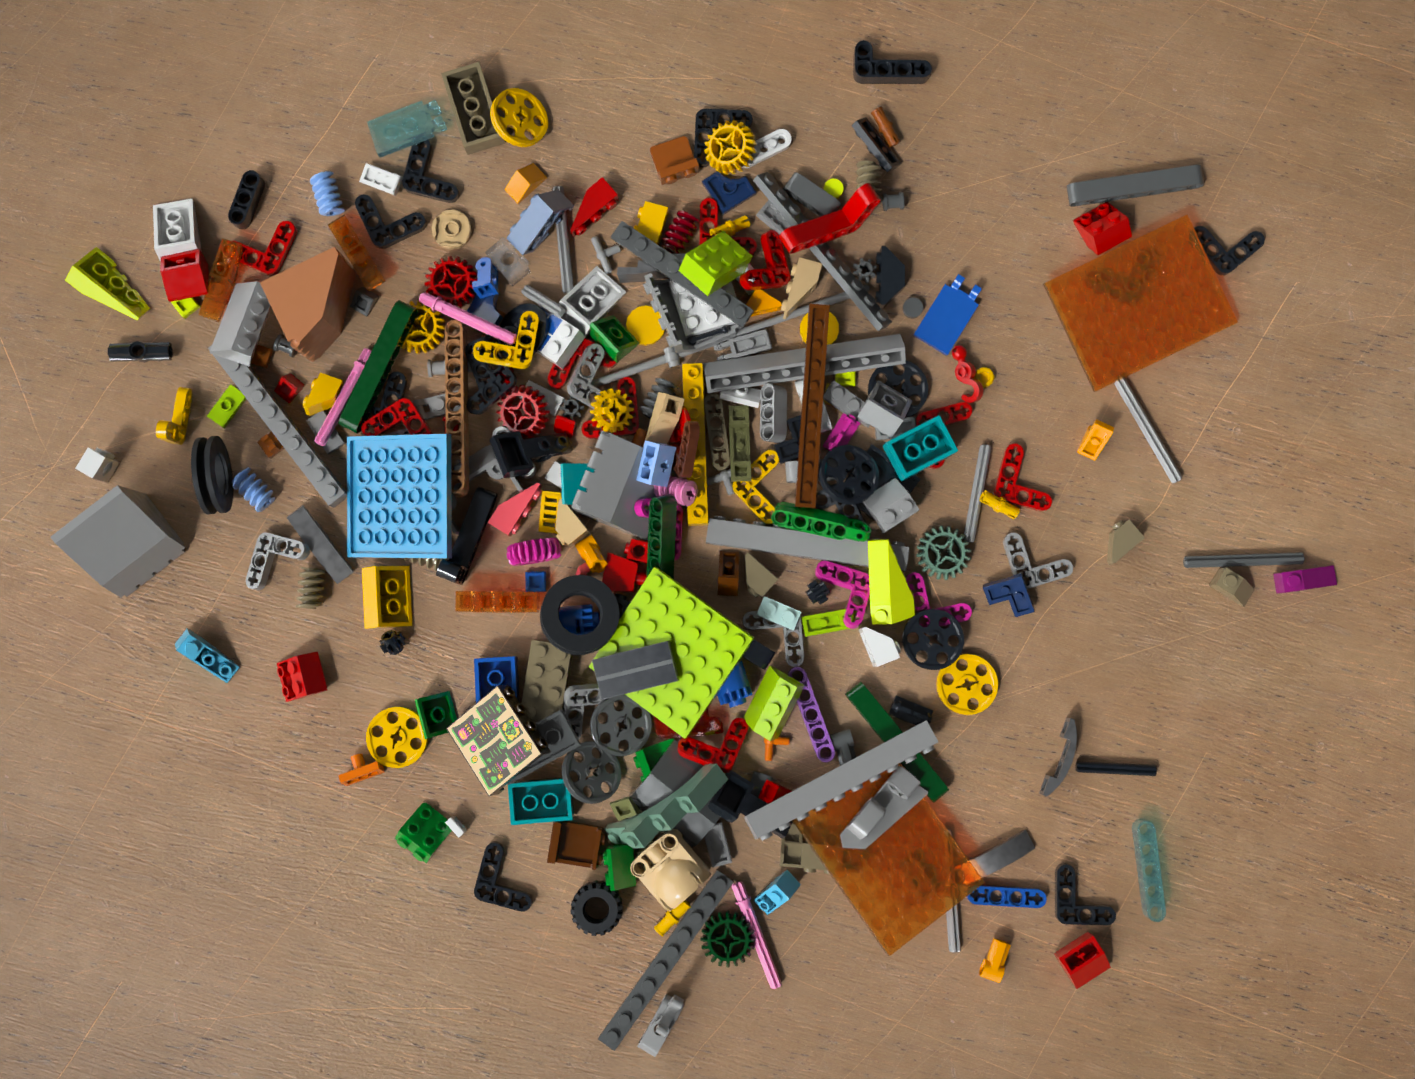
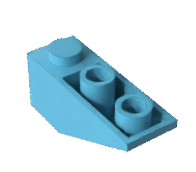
M188 628L175 643L176 651L226 683L229 682L240 668L209 642Z

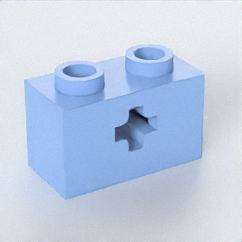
M645 440L636 480L649 485L667 487L676 447Z

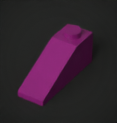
M1334 565L1273 574L1276 594L1337 585Z

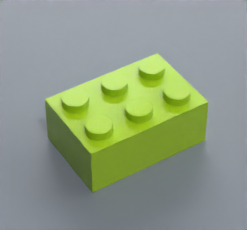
M722 231L686 253L678 271L705 295L709 296L742 275L746 271L752 255L725 231Z

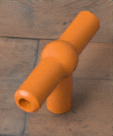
M779 737L772 741L764 738L765 761L773 760V745H789L790 738Z

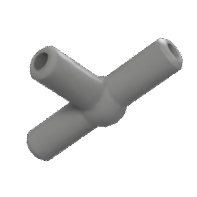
M594 236L591 238V241L596 250V256L600 260L605 273L609 274L613 269L607 257L621 252V248L617 244L604 250L599 238Z
M731 469L723 470L721 473L707 478L708 486L723 481L728 495L735 493L732 487L733 483L731 482Z

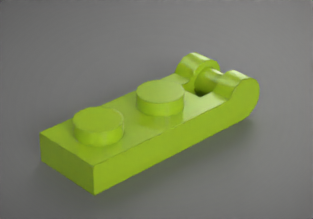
M846 609L801 617L805 637L850 629L843 622ZM855 610L853 611V614L850 617L851 622H855L856 620L855 616L857 611Z

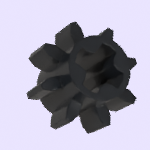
M814 580L807 585L809 589L805 593L813 604L818 602L821 605L829 600L827 595L830 594V591L823 581L817 583Z
M394 630L386 631L379 641L381 644L380 648L384 654L389 652L390 655H397L404 649L403 645L406 644L404 642L405 638L401 632L396 634Z

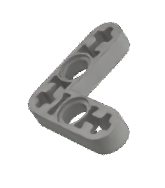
M592 344L586 347L567 385V391L570 396L592 409L594 407L590 405L592 403L589 399L590 394L594 392L600 395L601 390L591 385L604 357V349L599 344ZM596 349V354H598V356L593 357L591 362L586 361L591 359L593 353L590 351ZM583 365H587L590 368L589 376L582 374L581 368ZM579 384V389L585 391L588 388V391L586 393L582 391L575 392L573 385Z
M264 532L260 534L246 576L247 587L253 590H262L266 586L275 554L297 560H305L310 554L308 544ZM285 541L286 549L281 551L280 545ZM294 547L301 549V553L293 551ZM264 556L265 563L260 567L259 559Z
M1009 533L1003 539V546L1013 576L1018 575L1016 570L1027 568V571H1024V576L1030 578V581L1027 582V589L1068 577L1073 572L1072 563L1066 559L1031 568L1021 536L1017 533ZM1011 536L1018 541L1015 543L1016 550L1021 549V552H1016L1012 555L1010 551H1014L1013 545H1008ZM1017 555L1022 556L1024 559V564L1021 567L1016 566L1013 562L1014 557ZM1061 563L1064 566H1068V569L1065 570L1066 574L1060 571L1055 573L1057 577L1054 578L1053 569L1061 567ZM1041 569L1048 570L1049 578L1047 580H1042L1039 577Z
M758 611L747 612L744 615L742 622L745 628L749 630L783 628L786 662L792 667L800 666L803 663L804 651L801 616L793 631L779 624L769 625L764 618H762L764 626H760V622H755L754 626L751 627L749 623H746V619H749V615H753V618H760V616L756 615ZM790 632L798 634L799 640L797 643L792 644L788 641L787 636ZM800 645V650L796 649V655H800V660L793 664V661L789 660V656H792L793 652L792 649L788 651V646L795 647Z
M598 683L573 685L568 687L564 693L563 711L578 739L582 735L584 706L597 705L603 701ZM593 690H598V695L595 698H589V694ZM577 710L576 717L568 718L571 711Z

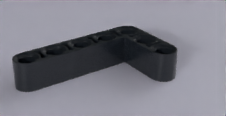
M482 487L476 489L452 549V558L441 560L436 576L463 585L497 500V493Z

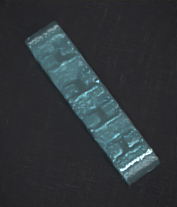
M1138 819L1132 825L1142 911L1148 919L1160 922L1166 916L1156 829L1150 821ZM1143 824H1146L1148 827L1145 834L1140 833V827ZM1148 844L1150 851L1144 855L1142 849ZM1148 865H1151L1153 868V871L1150 875H1146L1145 869ZM1155 886V893L1149 896L1148 888ZM1157 906V914L1155 916H1151V908Z

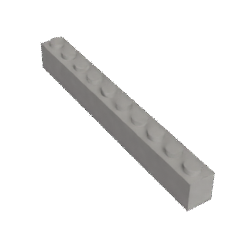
M901 334L827 345L825 376L906 364L905 345ZM806 348L703 363L707 392L713 393L765 385L767 383L773 384L804 379Z
M213 354L328 506L335 508L347 498L345 488L251 366L249 367Z
M714 516L713 519L709 518L706 544L869 567L868 541L837 540L802 531L787 530L773 524V527H766L765 523L753 521L752 525L746 524L743 519L734 518L732 522L725 521L726 517ZM893 541L891 546L898 559L901 571L905 572L909 547H905V543Z
M926 720L748 814L744 819L754 838H761L763 841L773 835L771 831L777 828L782 831L791 826L790 821L796 818L798 821H801L808 817V812L815 808L816 811L827 807V801L833 799L836 802L845 797L844 792L850 789L852 792H855L864 787L863 782L869 780L872 783L881 778L880 773L886 770L890 773L898 769V764L905 760L907 764L917 759V753L923 751L926 754L934 750L933 745L938 743V740Z

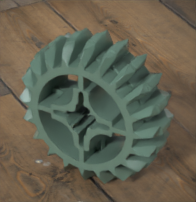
M939 526V532L932 528V535L929 532L924 533L927 540L920 538L919 541L924 545L917 546V549L922 550V553H917L916 557H923V560L919 561L918 564H926L922 571L925 572L930 569L931 571L928 576L932 577L936 573V579L939 580L941 574H943L944 580H948V573L952 578H955V571L959 574L963 573L960 566L963 568L968 567L967 563L963 561L971 559V557L965 556V553L971 552V549L964 548V546L969 544V541L962 543L961 540L965 537L964 534L959 537L956 536L959 532L958 529L951 533V526H948L946 532H944L943 526ZM937 537L948 538L947 542L942 546L931 542ZM953 542L956 543L959 549V558L952 552ZM945 547H947L946 550L948 552L946 553H948V556H944L941 558V556L939 555L941 554L939 553V550H943ZM928 548L935 553L934 564L929 560ZM944 560L955 563L950 569L939 568Z

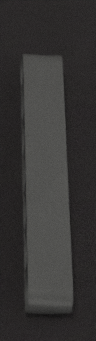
M1191 165L1075 182L1067 185L1066 188L1069 206L1075 207L1197 189L1205 184L1201 165Z

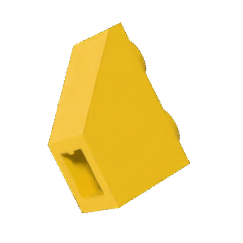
M320 372L318 378H314L311 384L312 390L310 394L306 395L303 401L306 415L311 416L332 408L344 386L343 380Z

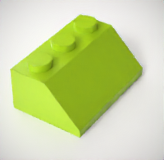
M770 665L743 719L746 720V723L754 732L767 740L778 739L805 685Z

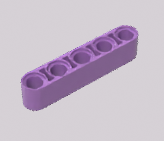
M794 667L790 669L788 676L792 677V673L795 670H799L803 675L799 682L805 685L803 689H806L810 694L806 701H801L798 698L797 705L815 754L822 762H830L835 756V750L809 679L804 669ZM812 708L816 711L817 715L815 719L808 720L806 718V711ZM816 728H821L824 732L823 737L820 739L813 737V731ZM823 747H828L831 751L830 756L827 758L820 756V750Z

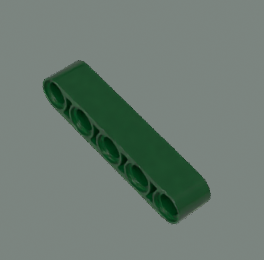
M671 494L652 498L649 503L647 577L652 569L657 567L674 579L677 502Z

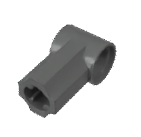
M850 729L830 735L840 766L856 758L853 748L855 745Z

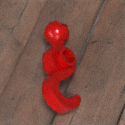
M961 345L955 346L952 350V357L959 363L955 368V376L960 382L971 385L974 388L972 396L963 394L961 398L967 403L978 402L983 396V385L979 380L974 379L976 375L975 366L971 362H966V348Z

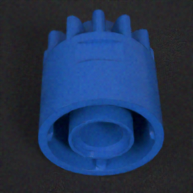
M593 604L563 606L559 608V620L562 626L571 633L577 635L588 634L594 631L599 624V612H594Z
M742 661L738 662L717 693L720 705L728 703L730 708L746 703V697L753 695Z

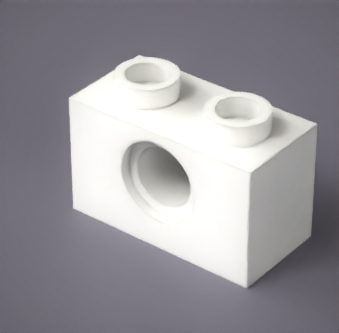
M98 447L95 450L87 448L75 469L93 479L108 483L120 462L114 459V454Z

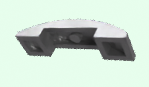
M1066 718L1059 737L1067 739L1054 777L1045 775L1039 794L1046 797L1061 784L1071 767L1077 742L1074 719Z
M1024 830L1008 838L1002 844L974 858L971 857L955 866V871L962 884L966 885L1015 862L1034 850L1035 846L1027 831Z

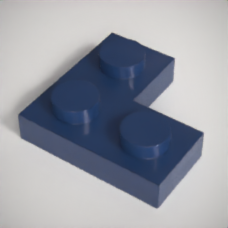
M1022 573L983 584V590L989 605L1009 600L1015 617L1035 612Z

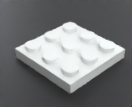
M669 281L686 338L735 324L674 281ZM732 282L721 287L736 298Z

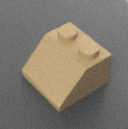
M561 498L558 502L555 528L558 534L556 537L562 545H568L572 548L576 543L589 535L590 532L570 507L562 504Z

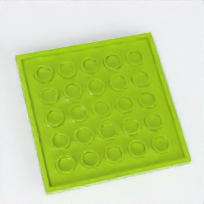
M654 567L621 616L613 636L598 651L594 659L670 640L680 681L625 695L686 739L754 640V637L662 570ZM591 662L589 668L594 671L593 663Z

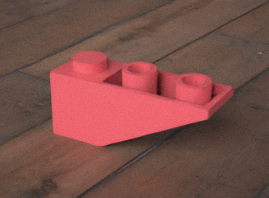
M536 483L498 505L488 523L510 537L512 534L515 535L521 527V524H519L521 519L529 515L532 509L530 507L533 500L537 501L542 494V485Z

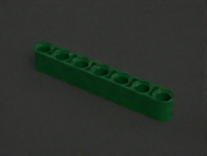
M401 300L396 301L341 414L339 419L340 426L357 434L361 432L362 425L368 419L416 319L417 308Z
M861 681L845 693L849 701L883 742L903 733ZM920 753L916 754L917 759L907 764L905 760L902 761V766L920 781L919 786L928 791L927 796L933 803L949 791V788Z

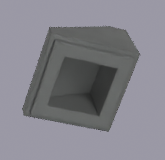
M361 287L356 290L350 307L368 316L379 296L365 287Z

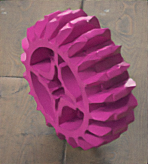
M544 538L511 544L507 547L506 554L509 564L518 566L558 559L561 556L562 550L558 539Z

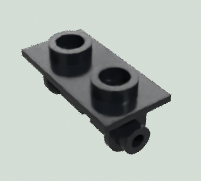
M896 695L888 714L914 725H918L926 720L930 724L933 710Z

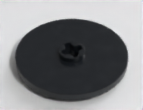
M521 304L506 314L500 327L513 326L519 329L521 315L526 311L535 312L538 315L539 323L533 351L534 355L541 348L547 337L549 328L546 313L537 305ZM528 317V320H525L527 321L526 330H530L531 322H533L532 318ZM524 335L520 341L523 344H530L532 339L530 336ZM522 349L521 358H519L520 360L526 359V350ZM500 351L505 357H508L506 351Z

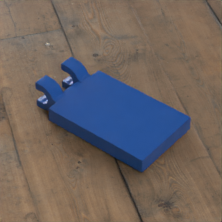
M959 274L950 287L946 284L943 286L913 335L946 356L979 304L974 301L982 290L976 284L969 295L960 290L959 287L965 278Z

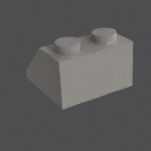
M878 380L857 417L862 419L864 423L877 428L881 433L893 437L903 422L912 400Z
M896 478L877 489L863 502L882 533H885L919 511L910 494Z

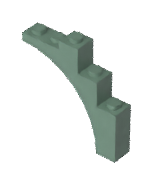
M717 763L704 765L683 786L658 804L631 818L609 823L604 830L608 834L609 840L614 844H628L633 849L645 848L659 831L672 830L687 813L700 812L728 778Z

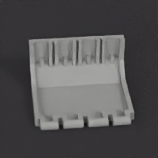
M652 273L644 276L646 283L643 284L645 292L647 295L651 294L653 301H650L655 313L659 312L661 318L658 321L661 329H666L669 335L666 336L667 343L670 348L674 347L676 353L699 351L735 336L736 331L741 329L737 324L727 326L729 331L726 334H716L698 340L695 344H690L689 338L685 337L669 286V281L672 280L669 278L666 280H654Z

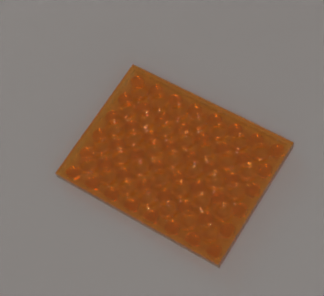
M1188 214L1043 284L1094 392L1238 323Z
M886 770L880 773L881 778L871 783L867 780L862 783L864 787L855 792H852L850 789L844 792V798L836 802L831 799L826 802L827 807L816 811L814 808L808 812V817L801 821H798L797 818L792 821L886 955L891 956L984 884L985 881L925 798L920 800L866 849L842 848L840 834L864 804L876 795L894 772L888 773Z

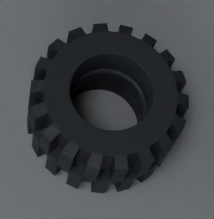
M593 881V883H587L581 887L572 900L570 910L573 916V923L577 924L576 927L579 930L582 929L585 934L591 933L592 936L597 934L602 936L606 932H611L618 925L623 912V901L619 896L618 890L611 891L610 886H606L604 881L602 883ZM592 897L603 898L609 905L607 916L603 919L591 918L585 911V904L588 899Z

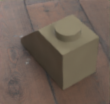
M1130 519L1124 522L1120 520L1112 526L1114 530L1109 533L1107 562L1109 565L1116 563L1145 539Z
M749 553L745 555L746 584L749 587L747 591L755 598L758 596L762 598L778 578Z
M1227 567L1218 569L1209 584L1210 587L1245 607L1255 590L1243 577Z

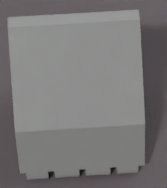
M602 431L595 446L602 450L600 454L593 451L587 467L595 470L593 473L585 470L579 486L587 488L586 492L577 490L572 509L577 514L648 541L649 518L637 516L634 510L635 502L638 499H652L656 497L654 485L636 480L643 447L614 434ZM672 468L670 475L677 477L676 472Z
M119 485L51 536L54 543L93 579L119 597L124 595L128 597L139 588L138 584L142 586L154 577L153 572L159 573L171 563L170 559L174 561L185 552L184 542L147 494Z

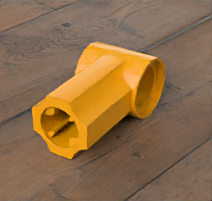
M592 534L575 544L576 549L583 560L586 561L592 573H600L605 570L607 562L602 556L601 549Z
M993 938L988 955L980 966L979 976L997 983L1001 982L1005 972L1004 964L1011 946L1009 943Z

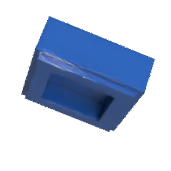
M525 572L526 592H547L546 572Z

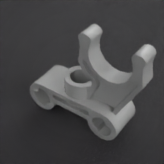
M666 994L648 1028L643 1033L637 1045L638 1048L656 1057L684 1006V999L677 995L671 997Z

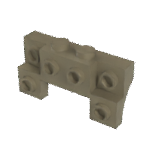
M792 823L786 837L781 838L780 866L804 868V872L815 873L816 869L824 870L826 874H836V871L862 873L863 849L842 848V844L802 841L803 824Z

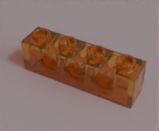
M456 591L455 611L539 613L540 593Z

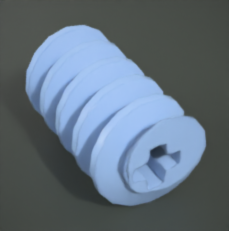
M330 171L320 172L310 179V183L313 185L312 191L315 193L314 197L318 200L316 204L319 207V213L323 216H335L345 211L344 208H338L343 203L341 200H336L340 197V194L334 193L338 190V186L331 185L336 182V179L329 178L334 174Z
M248 467L238 473L232 480L233 488L239 489L238 493L244 495V499L250 501V505L255 506L257 512H262L272 504L275 497H270L273 493L272 490L265 492L266 484L261 487L259 486L262 482L261 479L254 481L255 473L248 475L251 470Z

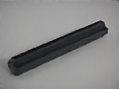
M1077 761L1075 765L1076 772L1139 776H1156L1157 767L1155 765Z

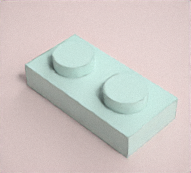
M764 596L756 615L794 631L801 611Z

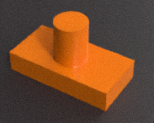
M356 754L351 756L354 770L338 776L341 784L349 786L385 772L383 765L376 761L365 765L363 754Z

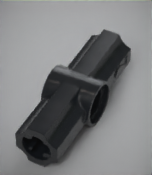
M136 341L133 343L109 344L108 356L111 362L139 361L145 363L148 361L172 360L173 348L170 342L142 343ZM140 348H143V354L141 356H138V350Z

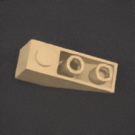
M799 257L798 264H793L791 275L794 276L793 282L789 281L786 289L789 297L788 300H783L781 311H784L783 319H786L816 289L822 263Z
M658 392L645 438L646 441L668 443L679 420L685 399Z

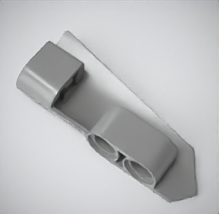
M899 766L876 795L864 804L840 834L842 848L866 849L928 794V791L919 786L920 781L911 773Z

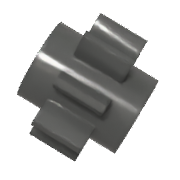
M860 258L859 265L854 263L853 268L856 271L852 274L857 276L859 281L862 280L868 284L869 277L875 278L876 275L872 271L876 270L877 266L870 264L871 259L867 262ZM866 268L867 272L862 274L861 271Z
M572 396L567 401L562 399L564 406L559 407V409L565 411L563 417L569 416L571 420H574L576 416L582 417L580 410L585 408L578 405L580 404L579 400H573ZM571 404H574V406L577 409H574L573 412L570 413L569 409L567 408H570Z

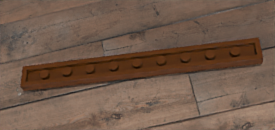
M809 303L795 507H816L830 305Z

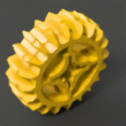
M726 120L724 126L718 123L719 128L717 130L712 128L714 133L707 135L710 140L704 142L708 147L704 150L707 155L706 160L719 173L723 172L728 175L731 172L736 174L737 169L743 172L742 166L749 167L747 162L754 160L751 154L757 153L756 149L753 148L757 145V142L754 140L755 135L743 122L738 123L736 120H733L730 123ZM741 138H743V147H742V149H740V144H741V142H742V141H741ZM719 146H721L720 157L718 155Z
M419 300L416 306L413 301H410L409 304L417 308L418 313H425L414 321L416 325H421L425 332L416 329L412 325L402 349L407 348V351L411 353L415 348L416 354H420L422 349L424 353H427V347H430L431 350L435 349L432 345L433 343L440 345L441 342L437 339L438 337L444 338V334L440 331L445 330V326L441 325L445 322V319L439 318L442 315L441 312H434L432 308L426 305L422 306ZM431 317L434 322V328L432 333H430L427 330L429 319ZM419 336L427 338L420 342H413V339L416 340Z

